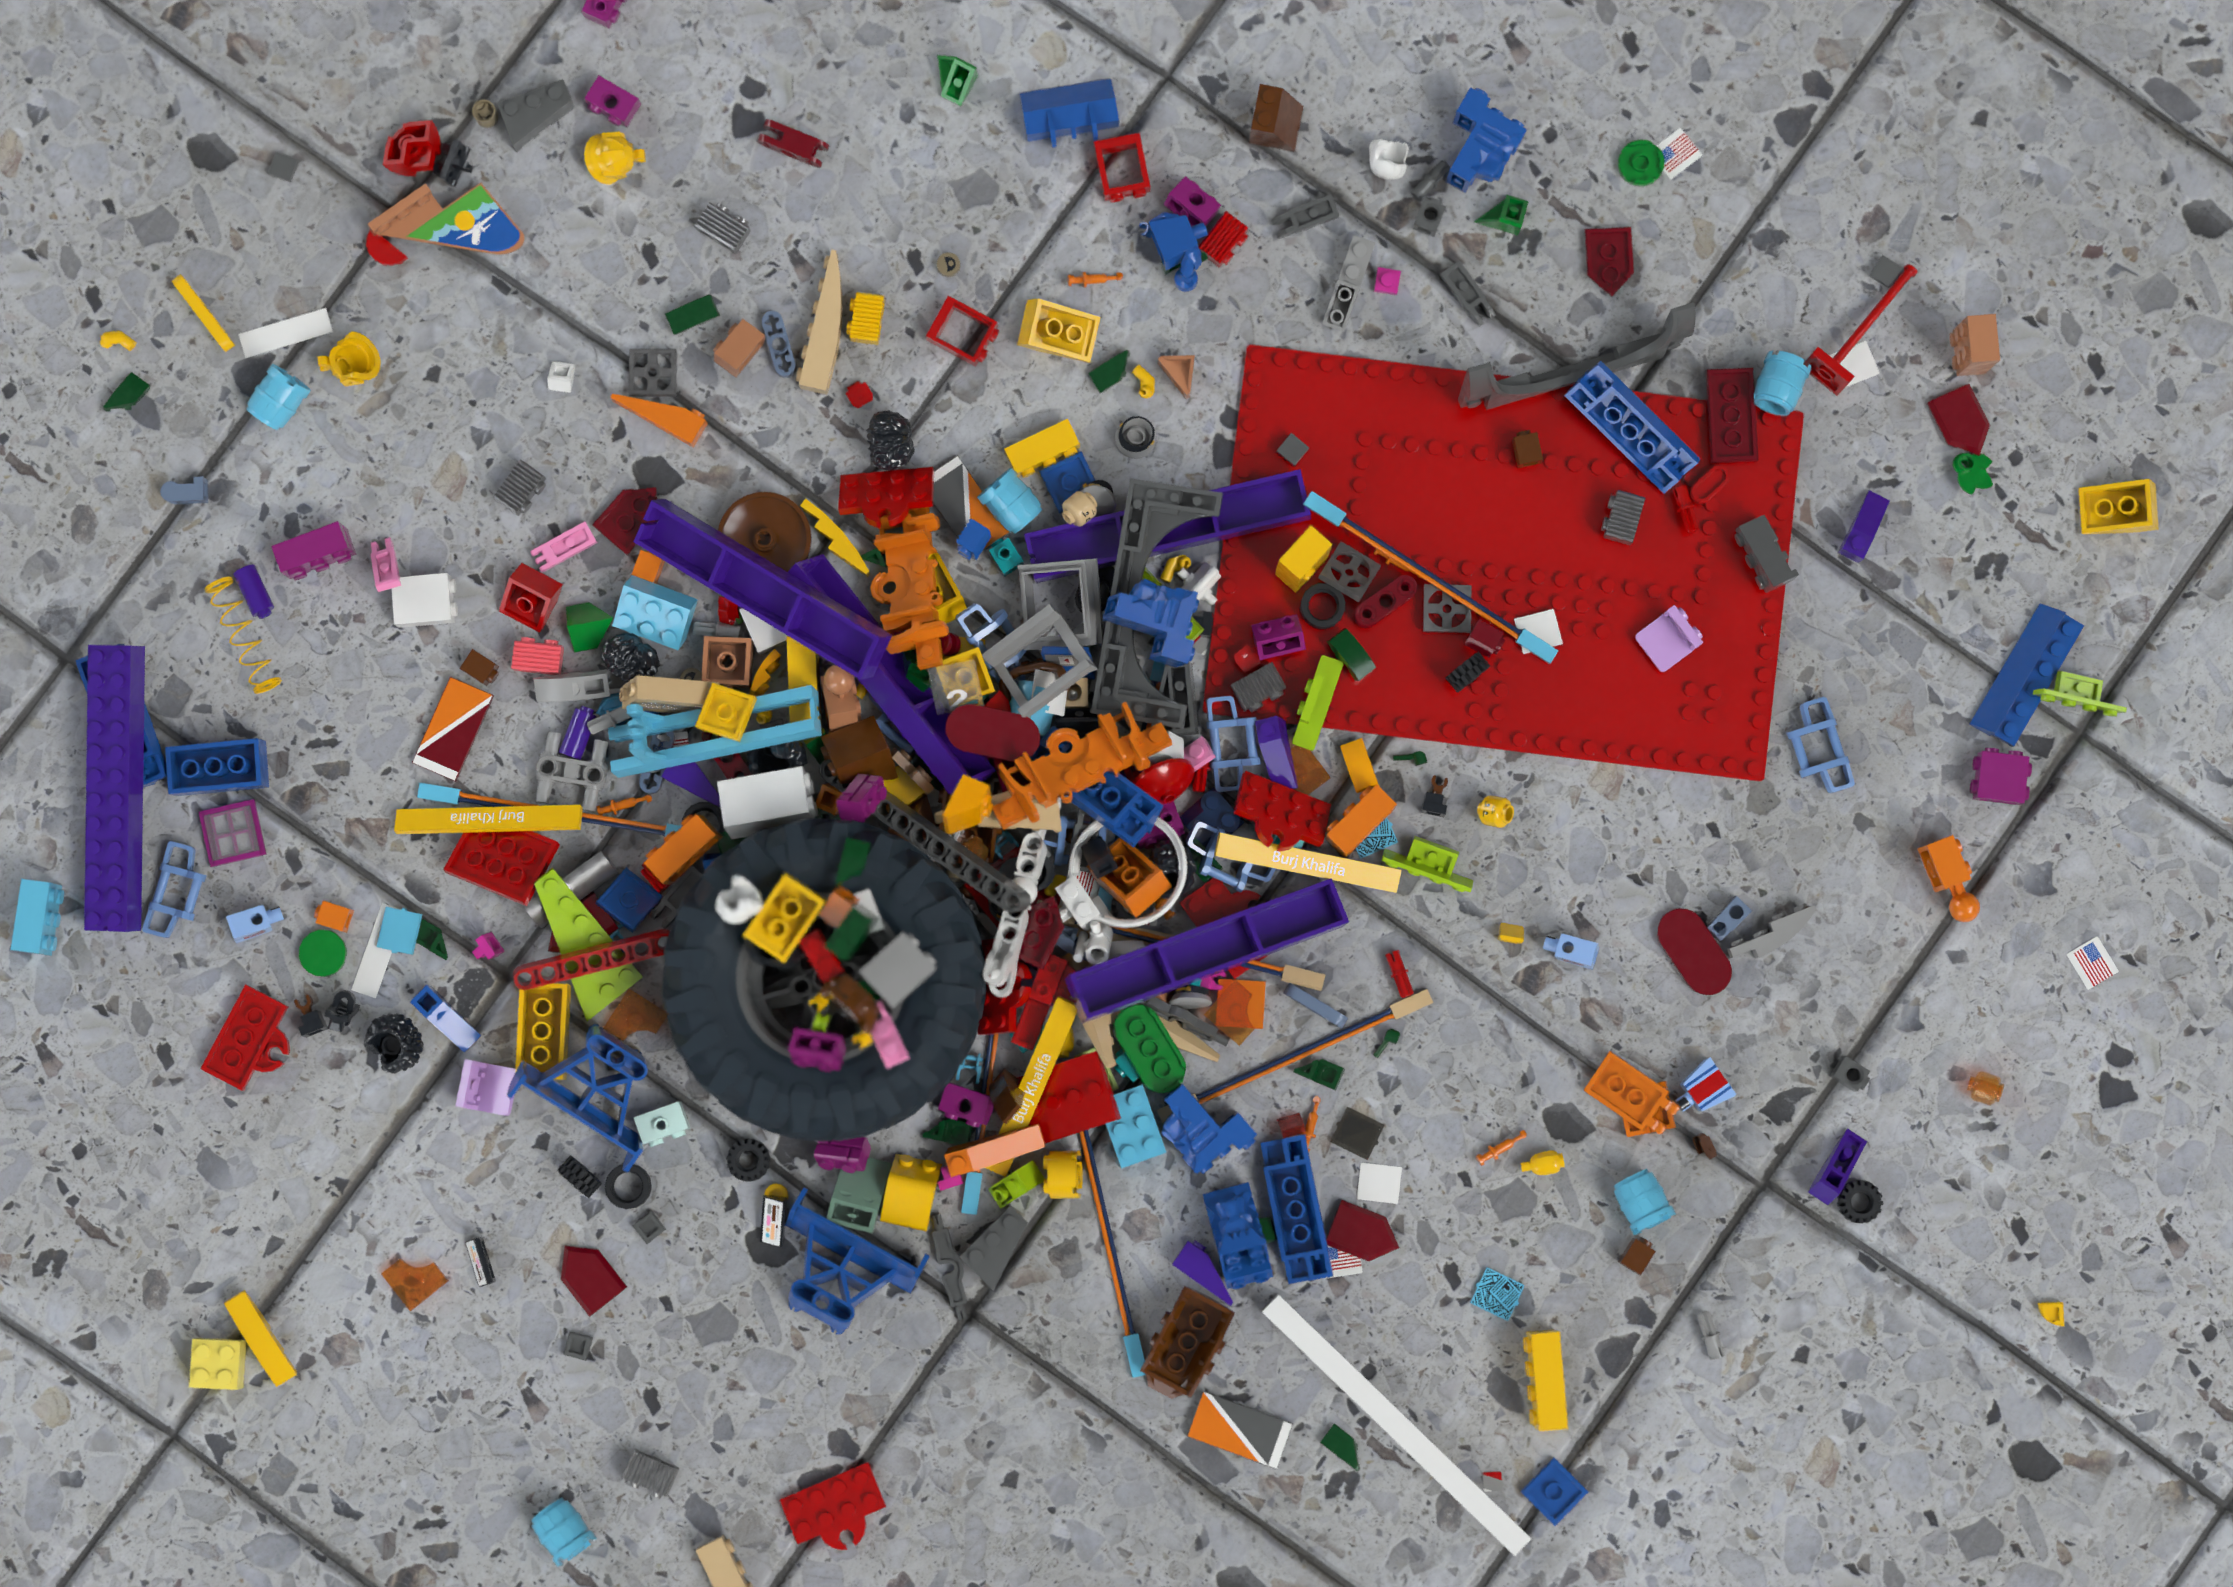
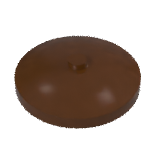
M756 492L738 499L724 513L718 527V531L786 572L795 563L808 559L810 554L812 534L805 514L792 500L777 493Z

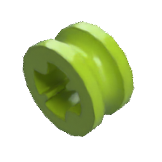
M817 1012L812 1031L825 1033L830 1015L822 1016L820 1012Z

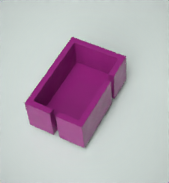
M338 521L271 546L280 572L289 579L294 580L307 577V573L311 570H316V572L327 570L330 568L329 565L338 562V564L346 563L352 559L351 556L357 555L348 529Z

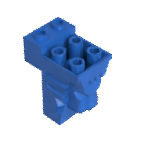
M1471 87L1457 109L1453 124L1471 134L1450 168L1446 183L1464 193L1472 186L1475 178L1490 183L1494 180L1499 181L1504 166L1508 164L1510 155L1516 153L1527 131L1524 128V124L1516 119L1509 120L1503 116L1504 114L1494 107L1488 108L1491 99L1487 97L1488 94L1479 88L1473 89Z
M1142 579L1133 586L1129 595L1120 592L1108 598L1102 620L1155 636L1150 660L1172 667L1186 665L1189 661H1192L1195 654V648H1193L1194 641L1187 639L1186 636H1189L1192 630L1193 623L1190 622L1192 613L1196 612L1199 605V600L1197 599L1198 592L1177 587L1176 589H1171L1166 586H1158L1147 579Z
M1183 1084L1163 1098L1173 1112L1163 1123L1161 1133L1174 1144L1177 1150L1184 1154L1182 1158L1196 1174L1199 1172L1204 1174L1213 1166L1211 1161L1217 1156L1223 1158L1232 1150L1229 1147L1232 1143L1238 1150L1241 1148L1247 1150L1256 1142L1254 1139L1257 1135L1256 1132L1237 1111L1218 1126Z
M1249 1182L1203 1194L1227 1289H1241L1248 1283L1268 1281L1269 1278L1273 1277V1272Z

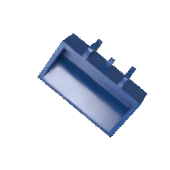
M1111 78L1020 93L1027 142L1050 138L1052 148L1057 147L1056 137L1072 135V139H1077L1076 134L1092 132L1093 141H1098L1099 130L1119 127V116Z

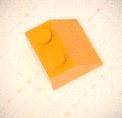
M964 774L962 775L942 815L945 833L950 835L981 824L985 816L989 817L993 807L989 785Z

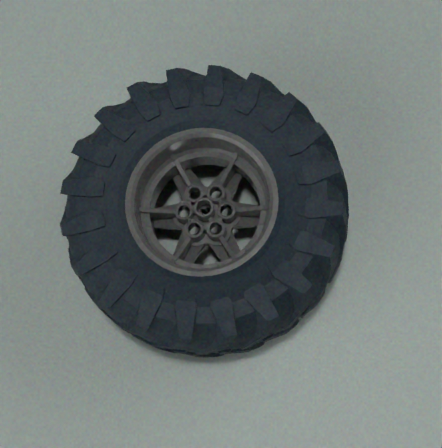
M821 818L793 821L758 831L747 837L737 846L721 854L706 868L702 877L684 896L678 908L675 922L667 937L663 956L665 966L662 981V998L664 1008L667 1014H669L667 1018L672 1039L680 1055L687 1060L686 1065L704 1090L717 1098L718 1103L740 1119L759 1126L768 1132L810 1141H841L864 1137L882 1129H888L906 1120L919 1111L926 1103H930L950 1083L957 1069L966 1059L977 1035L986 996V981L983 977L985 958L982 941L974 922V917L960 891L948 875L917 847L903 838L888 834L886 830L858 821ZM846 838L870 843L866 865L861 870V875L844 881L841 886L852 894L870 889L884 929L870 933L869 936L876 943L880 952L904 932L906 936L911 934L919 942L920 945L917 948L923 954L928 952L936 961L934 964L936 971L893 1010L883 1001L884 1007L894 1022L909 1059L887 1069L873 1037L872 1043L860 1049V1041L853 1044L852 1038L861 1033L862 1031L860 1030L854 1035L843 1039L846 1051L840 1071H824L809 1065L808 1067H801L792 1062L788 1049L793 1033L777 1020L771 1009L803 1004L802 1029L812 1031L817 1010L813 1004L809 1005V1001L819 993L823 983L820 982L819 974L816 973L817 970L814 969V966L810 970L802 968L801 962L807 957V954L801 948V959L798 964L792 967L793 975L764 987L766 965L762 966L752 961L748 950H746V937L743 936L757 914L743 923L731 924L724 921L716 911L715 905L718 895L722 891L732 888L733 884H731L733 876L738 874L750 881L760 892L763 904L784 872H787L826 898L827 902L832 893L839 887L835 885ZM817 914L814 920L823 919V917ZM827 924L823 934L827 942L837 927ZM879 953L854 956L845 961L838 956L837 959L843 969L847 966L853 967L855 974L851 979L859 983L864 980L859 975V971ZM800 980H805L808 983V990L800 994L796 991V984ZM828 999V1005L819 1011L822 1016L830 1015L826 1034L835 1012H838L861 1029L860 1025L830 999ZM881 1012L878 1013L877 1020L882 1018Z

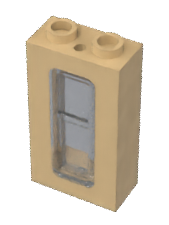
M637 675L621 687L619 699L622 702V709H626L630 704H639L643 707V711L677 714L702 708L712 683L718 685L719 683Z

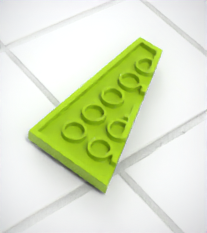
M553 867L534 882L561 954L613 941ZM620 948L615 949L611 954L616 959L624 955ZM593 954L589 957L588 962L590 964H597L600 962L601 957ZM573 960L565 964L567 970H574L578 965ZM631 963L572 978L571 981L586 1021H589L643 978V976Z

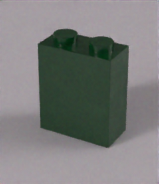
M861 904L852 906L824 947L844 961L852 958L880 918Z

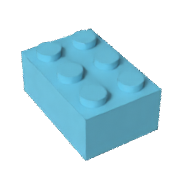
M631 575L623 585L612 626L679 650L687 639L698 599Z
M21 879L11 950L52 956V951H55L57 947L56 927H59L61 915L58 913L59 905L64 900L62 885Z
M1143 1085L1115 1094L1114 1098L1121 1119L1106 1123L1121 1169L1167 1153Z

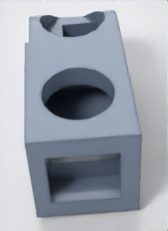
M194 477V483L177 484L176 482L169 481L162 485L160 493L163 499L171 504L208 503V480L204 477Z
M1735 895L1726 907L1710 922L1707 929L1721 941L1752 910Z

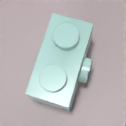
M680 1101L633 1117L642 1144H649L650 1147L664 1143L663 1138L672 1136L673 1139L686 1135L685 1130L691 1129Z

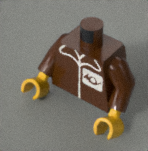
M844 974L842 977L834 976L825 982L819 993L809 1001V1005L811 1006L815 1002L819 1007L817 1010L819 1012L828 1005V999H830L861 1026L862 1032L854 1036L852 1042L856 1044L860 1041V1049L872 1043L870 1034L874 1029L880 1010L870 994L848 975Z

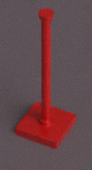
M1906 264L1903 268L1904 272L1833 358L1817 347L1803 363L1806 367L1810 364V375L1836 396L1855 377L1840 363L1908 280L1916 276L1918 271L1911 264Z

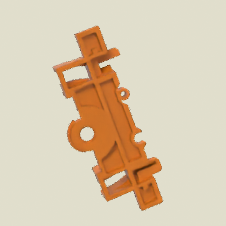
M929 507L909 509L908 516L901 523L890 527L888 522L889 515L882 516L880 518L882 526L878 528L879 535H875L876 539L873 541L878 550L885 554L888 573L879 572L873 578L870 590L877 602L891 604L890 613L880 615L883 630L892 635L886 650L890 654L916 649L917 667L920 670L942 666V647L939 637L947 636L949 627L944 621H939L938 610L934 607L940 606L943 603L942 596L936 592L935 568L938 562L935 559L928 560L930 554L937 553L932 544L931 532L940 529V518L935 516L934 513H930ZM903 526L902 534L885 533V530ZM888 582L896 584V589L891 594L884 592V586ZM907 630L901 634L894 636V632Z
M1123 702L1121 703L1122 713L1114 717L1110 713L1104 716L1099 714L1098 723L1100 728L1086 734L1087 736L1082 739L1079 738L1078 732L1074 729H1058L1049 736L1046 743V748H1049L1050 755L1031 761L1025 751L1022 753V757L1014 760V767L1006 770L1003 763L998 765L999 776L1011 797L994 805L992 812L1003 830L1027 817L1030 822L1035 823L1040 820L1039 813L1032 802L1035 798L1039 804L1044 805L1045 809L1056 804L1059 797H1061L1063 803L1067 804L1073 800L1072 792L1078 793L1098 782L1106 783V778L1103 776L1105 772L1111 771L1115 774V777H1118L1119 771L1133 764L1138 770H1143L1150 766L1149 756L1172 745V740L1164 726L1160 722L1140 732L1127 703ZM1125 719L1131 733L1119 739L1115 723ZM1061 742H1070L1073 746L1072 750L1069 753L1060 752L1058 747ZM1020 771L1030 784L1023 787L1011 775Z

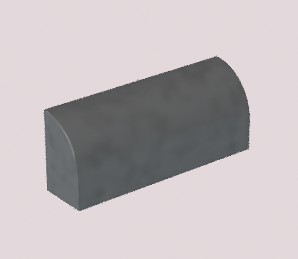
M600 851L562 879L581 900L619 874L608 856ZM539 896L530 901L527 906H523L540 928L549 924Z

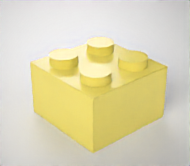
M192 1339L189 1388L242 1389L244 1386L246 1340Z

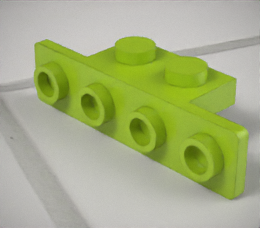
M1324 655L1321 656L1314 679H1308L1304 691L1308 693L1306 702L1301 701L1297 714L1301 715L1292 740L1293 745L1314 751L1343 667L1342 661Z
M2064 671L2057 672L2054 691L2049 689L2033 690V695L2040 696L2041 701L2055 702V700L2062 701L2061 705L2076 707V705L2082 706V710L2089 712L2101 710L2103 715L2117 717V713H2125L2127 707L2100 701L2103 680Z
M1414 836L1407 856L1384 849L1381 860L1389 867L1406 869L1414 876L1423 875L1430 878L1434 883L1451 885L1453 889L1459 892H1471L1473 887V880L1452 873L1459 851Z

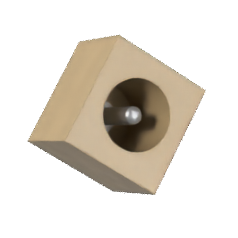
M1081 678L1067 690L1065 708H1088V678Z

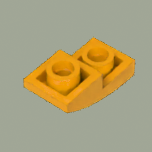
M776 649L760 665L751 685L749 695L756 696L758 694L761 696L770 688L768 685L771 679L770 675L780 666L781 654Z
M1360 738L1341 745L1340 748L1356 793L1364 791L1368 786L1372 788L1376 785L1379 786L1363 739Z

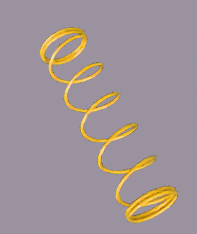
M226 576L211 582L204 590L206 593L216 592L210 601L213 606L225 607L233 605L222 615L220 624L224 626L243 625L232 634L229 643L235 646L253 644L240 656L239 663L245 666L262 664L250 675L248 680L250 684L256 685L253 688L254 693L260 694L278 686L282 680L280 677H274L261 683L251 682L252 676L271 662L272 659L250 664L241 662L242 657L250 649L262 642V639L243 644L232 643L233 636L253 622V620L237 624H223V617L243 602V600L223 605L213 603V598L221 590L234 582L232 577Z

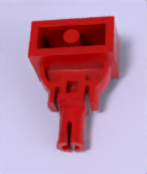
M1051 954L1044 968L1038 970L1029 998L1051 1007L1055 1004L1058 996L1076 1003L1077 1000L1071 998V993L1065 979L1077 971L1069 965L1067 960Z

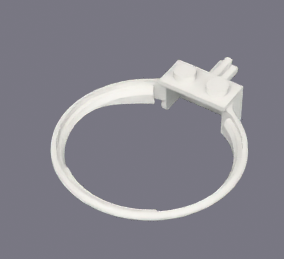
M1159 817L1154 824L1171 839L1178 856L1179 876L1175 889L1169 899L1159 909L1141 918L1118 919L1108 915L1102 918L1099 916L1101 913L1076 877L1080 876V862L1083 854L1080 846L1086 844L1093 834L1103 827L1097 820L1092 822L1082 832L1073 847L1069 863L1068 880L1055 888L1065 903L1064 906L1059 908L1063 923L1074 916L1080 927L1085 931L1091 929L1090 923L1093 921H1099L1100 923L1117 928H1133L1150 923L1165 914L1180 896L1187 875L1185 849L1174 829Z

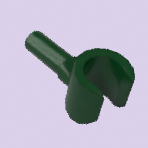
M1422 751L1412 754L1393 755V761L1413 759L1415 766L1427 763L1426 755Z
M1389 1029L1381 1045L1373 1055L1378 1058L1389 1042L1397 1044L1400 1032Z

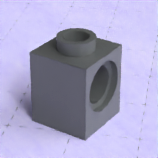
M1424 198L1412 229L1434 237L1446 206L1442 205V202L1438 199ZM1432 211L1435 213L1436 218L1428 220L1425 218L1424 213Z
M1842 1056L1830 1077L1856 1092L1866 1087L1870 1080L1868 1077L1870 1071L1849 1057ZM1850 1068L1857 1072V1078L1854 1082L1849 1081L1847 1078V1071Z

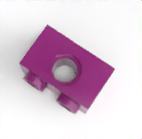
M598 75L584 98L590 111L597 115L602 113L608 116L607 120L618 127L620 125L628 127L641 106L638 97ZM610 99L617 100L616 106L612 108L606 107V103Z
M1186 176L1172 189L1163 204L1174 214L1187 216L1191 226L1202 222L1207 226L1216 217L1221 207V204L1213 196L1208 195L1196 182Z
M949 1083L944 1089L938 1110L944 1111V1116L957 1120L959 1116L967 1119L965 1124L979 1128L980 1124L988 1125L994 1106L989 1095ZM968 1099L971 1103V1108L965 1113L962 1109V1104Z

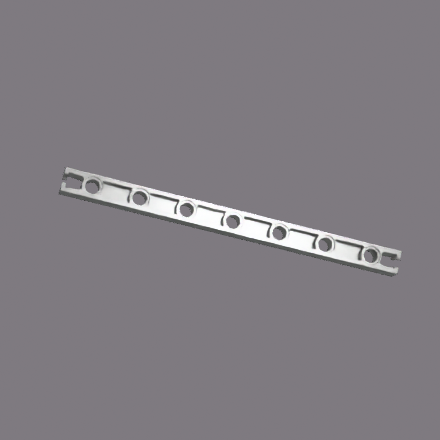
M1277 1294L1267 1304L1262 1313L1516 1556L1531 1538L1283 1298Z

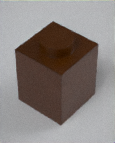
M1530 430L1518 432L1517 436L1512 440L1517 467L1522 468L1541 464L1543 457L1537 432L1531 433Z
M473 649L459 668L485 686L489 683L492 684L499 675L497 671L499 666Z
M1640 1237L1639 1240L1632 1238L1618 1262L1637 1275H1642L1656 1251L1651 1248L1653 1244L1645 1238Z

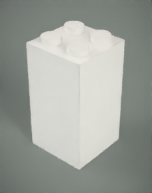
M802 766L717 781L723 826L731 839L751 836L767 828L818 816L817 804L811 795L815 793L813 779L811 780L810 774L805 773Z

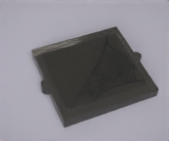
M1347 1107L1340 1122L1336 1123L1337 1128L1330 1142L1368 1160L1374 1146L1379 1143L1377 1140L1384 1124Z

